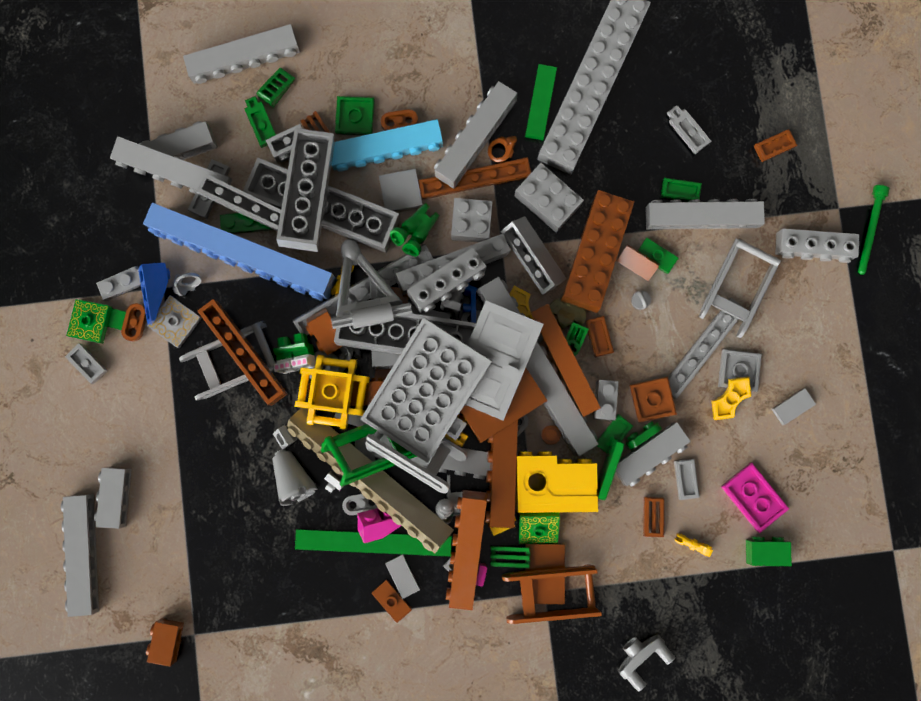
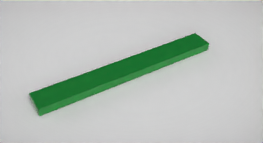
M296 529L295 549L451 557L452 536L446 540L436 553L425 549L422 542L417 538L411 537L409 534L390 533L382 539L363 543L359 532Z

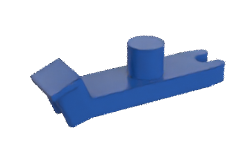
M468 283L464 295L470 297V304H463L462 312H469L470 322L476 323L477 288Z

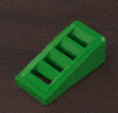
M280 67L256 94L261 100L274 108L295 81V77ZM283 75L288 80L285 82L279 77ZM278 81L283 85L280 87L275 82ZM272 86H273V87H275V88L278 89V90L275 92V91L272 90L271 88H272ZM270 92L273 96L270 97L267 93Z

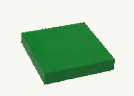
M337 96L335 134L361 136L373 134L375 99L369 97Z

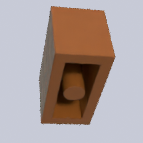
M324 308L306 319L307 326L305 328L310 336L314 335L318 340L315 342L321 352L325 351L326 355H329L343 346H339L334 342L336 329L332 328V316L327 308Z
M161 618L152 625L150 630L152 640L146 650L148 663L169 667L176 663L184 622Z

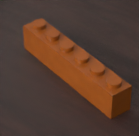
M212 299L198 310V313L267 405L273 406L288 394L219 302Z
M518 420L488 438V443H491V451L487 453V462L490 463V470H487L486 482L490 483L489 490H486L489 510L485 511V523H488V527L514 528Z
M463 490L462 497H458L457 509H460V516L456 515L455 527L458 528V533L453 534L452 546H456L455 552H451L450 564L454 565L453 570H449L448 582H451V588H447L446 600H449V608L473 610L487 504V493Z

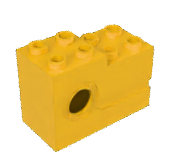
M529 451L519 452L516 463L515 506L518 513L598 512L597 463H592V459H577V463H572V459H558L557 463V456L552 455L550 451H538L539 455H532V452Z

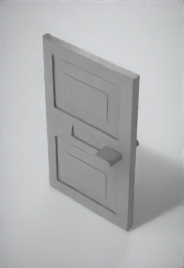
M490 300L485 301L468 346L483 354L492 362L465 405L504 421L544 325L543 323L494 304Z

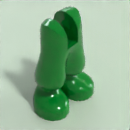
M427 203L423 204L412 216L402 223L401 228L395 227L390 231V237L397 246H401L407 237L411 235L410 240L402 247L403 252L410 256L416 257L421 253L420 244L424 243L440 216L437 212L430 217L425 213L430 207Z

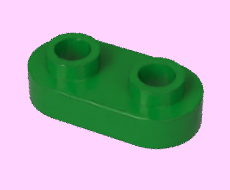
M651 421L643 426L644 430L639 434L634 432L629 435L626 442L628 448L631 450L662 430L660 424Z

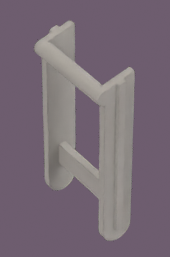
M735 239L700 309L699 318L703 319L712 305L743 321L736 337L741 338L747 331L781 260L740 239ZM739 248L770 263L748 310L717 295Z
M260 321L241 329L240 331L244 336L255 333L268 364L267 367L270 371L274 370V364L277 361H274L262 329L267 327L266 323ZM219 339L179 357L180 362L197 357L210 390L196 395V401L207 399L249 381L246 375H242L221 384L208 353L223 346Z
M376 431L373 436L368 434L365 442L368 451L376 452L441 493H447L450 489L449 484L445 480L436 476L447 456L450 455L458 461H465L468 457L464 449L443 438L425 469L380 441L383 434L379 431Z

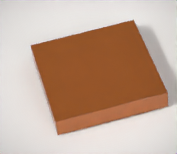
M668 377L630 385L638 423L677 415Z

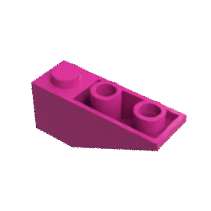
M378 508L357 513L358 532L363 543L382 539L401 527V525H397L392 520L390 515L380 511Z

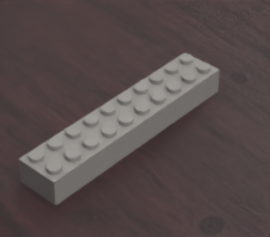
M610 0L544 141L537 160L565 173L572 174L651 2L647 0Z

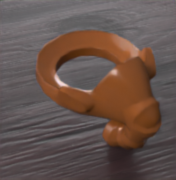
M516 136L498 137L493 140L488 147L489 158L496 163H502L509 157L511 158L514 153V145L517 142ZM498 143L503 144L506 148L505 154L500 158H496L492 154V148Z

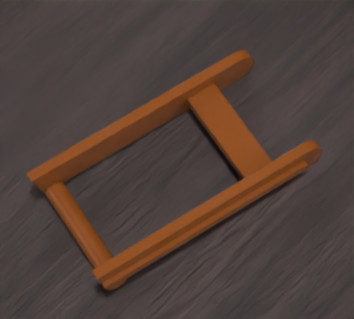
M586 564L576 567L503 574V581H520L523 614L507 616V623L519 624L602 616L595 606L592 574H598L597 569L594 565ZM585 575L588 608L535 612L532 579Z

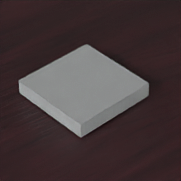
M416 169L379 176L385 208L396 212L423 205Z
M722 349L718 387L727 388L728 379L748 376L750 378L751 392H758L762 354Z

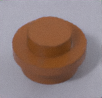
M550 425L542 430L541 437L546 444L553 445L560 440L561 433L556 426Z

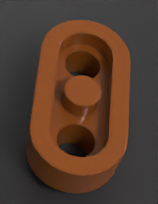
M410 109L387 112L381 118V126L384 131L418 124L416 112ZM412 119V122L406 123V120ZM392 121L394 122V124L392 126H388V122Z
M134 303L127 308L121 333L123 338L128 341H138L143 335L147 320L143 305ZM137 311L141 312L139 317H136ZM135 329L136 334L132 336L131 331Z

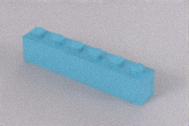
M438 119L336 141L331 165L334 171L342 172L348 170L349 167L356 166L360 168L371 162L378 164L389 158L400 159L403 155H419L422 151L426 150L437 151L440 147H443Z

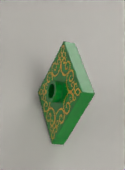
M75 299L66 336L103 344L112 307Z
M520 513L519 544H558L560 513Z

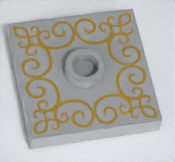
M170 295L159 309L156 320L147 326L175 347L180 348L202 318Z

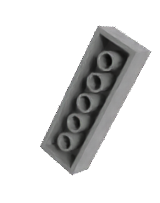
M299 128L294 129L277 233L279 247L318 252L335 145L333 133Z

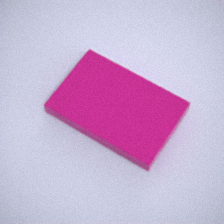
M749 463L721 486L758 533H761L789 510V507L753 463Z

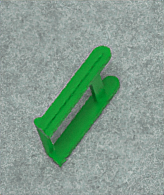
M368 424L333 437L328 436L321 444V452L331 451L344 473L340 482L341 487L395 466V464L387 459L381 458L354 470L350 469L338 447L364 438L368 434H374L377 430ZM388 438L394 449L409 459L417 457Z

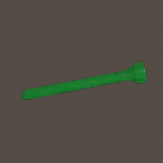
M875 185L873 187L872 195H874L875 201L858 268V273L861 275L866 273L882 202L889 194L890 188L884 185Z

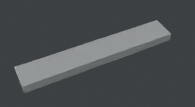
M732 298L729 299V301H731V302H733V303H735V304L741 306L739 303H737V302H736L735 300H733ZM722 310L719 311L668 376L673 398L677 399L739 320L738 318Z

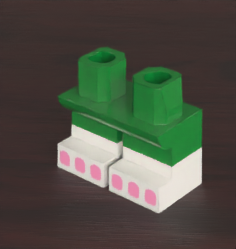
M295 334V344L292 345L289 337L278 338V348L273 349L277 358V363L274 364L275 372L285 374L299 371L300 368L309 369L315 367L314 348L312 344L308 343L306 334Z

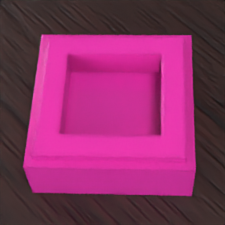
M479 563L476 585L478 586L484 585L487 572L486 564Z

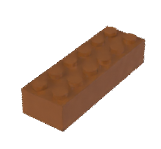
M600 190L597 191L561 298L562 302H567L595 313L600 310L634 201Z

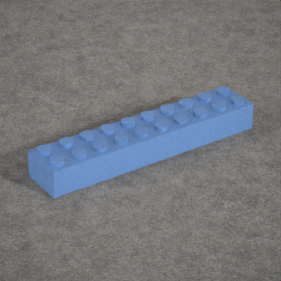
M154 203L151 204L143 222L149 228L148 231L164 240L167 238L179 246L184 245L192 251L202 252L215 260H218L219 257L220 260L230 266L235 267L237 264L245 272L252 274L255 271V274L263 279L270 281L272 278L277 284L286 288L290 285L294 291L304 295L308 292L312 298L319 301L330 298L331 290L337 281L335 276L328 271Z

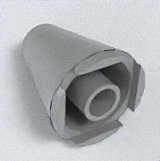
M286 449L277 451L272 460L280 505H291V501L297 500L299 502L313 495L317 487L292 452L286 451Z

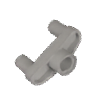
M660 635L652 636L643 643L637 637H634L623 647L628 656L621 664L618 672L638 692L646 686V683L635 670L651 654L656 652L667 665L675 659V656L664 644L665 641Z

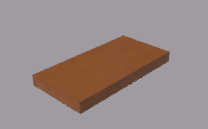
M525 368L504 421L467 405L460 412L480 443H482L548 400L527 368Z

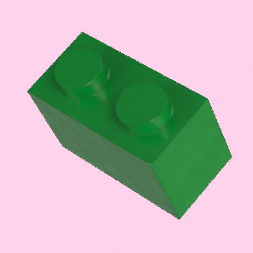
M752 536V540H746V563L751 566H792L791 542L779 536H772V540H765L762 536Z

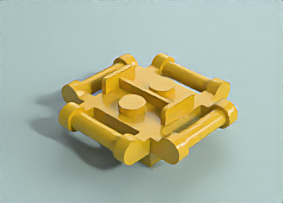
M318 354L315 369L300 368L301 381L298 400L295 401L294 407L309 409L307 424L314 425L316 423L337 426L340 429L346 430L349 414L363 416L365 412L363 406L366 386L369 383L370 377L355 375L356 359H350V361L326 358L324 355ZM323 365L348 368V373L322 370ZM309 375H312L308 402H305ZM357 381L359 382L356 407L352 409L350 408L353 383ZM316 410H323L342 414L341 419L316 416L315 413Z

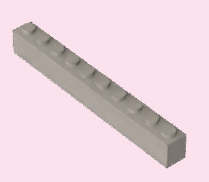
M499 277L476 291L483 304L486 300H490L494 304L525 316L519 312L516 299L509 295L507 284L504 280H500ZM536 341L526 368L548 400L543 405L560 430L574 456H581L598 445L596 441L598 439L597 435L592 429H589L586 424L588 422L586 417H583L578 411L573 396H569L566 391L568 387L556 374L558 373L556 366L547 359V351L543 346L540 347Z

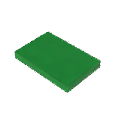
M612 437L597 481L598 499L604 501L607 498L624 448V443Z

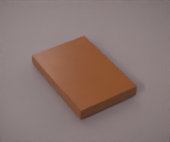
M525 544V547H531L530 568H525V571L565 568V544ZM565 577L532 579L534 604H565Z

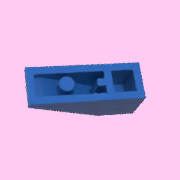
M165 263L141 264L138 269L147 325L152 324L156 320L168 280L170 279L169 268H166Z

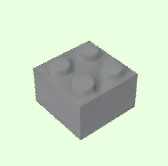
M454 198L451 240L481 242L489 239L492 201Z

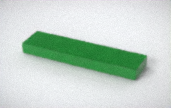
M538 65L525 135L527 138L544 140L557 67Z

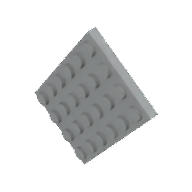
M423 318L360 420L428 463L492 360L428 319Z

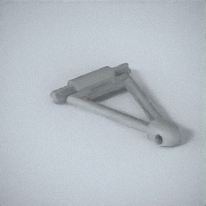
M353 239L345 240L341 245L343 266L336 311L337 317L331 318L332 328L353 326L356 329L391 322L394 320L393 317L412 314L411 304H402V300L362 255L358 243ZM358 264L385 297L347 304L352 265Z

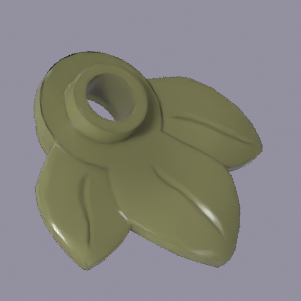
M556 299L550 304L552 313L554 315L557 314L561 328H566L574 320L584 324L586 319L585 309L562 302L561 299Z

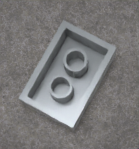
M542 163L515 190L514 195L556 233L584 201Z

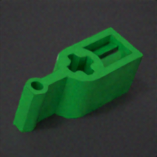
M572 322L565 338L569 346H573V354L576 356L589 329Z

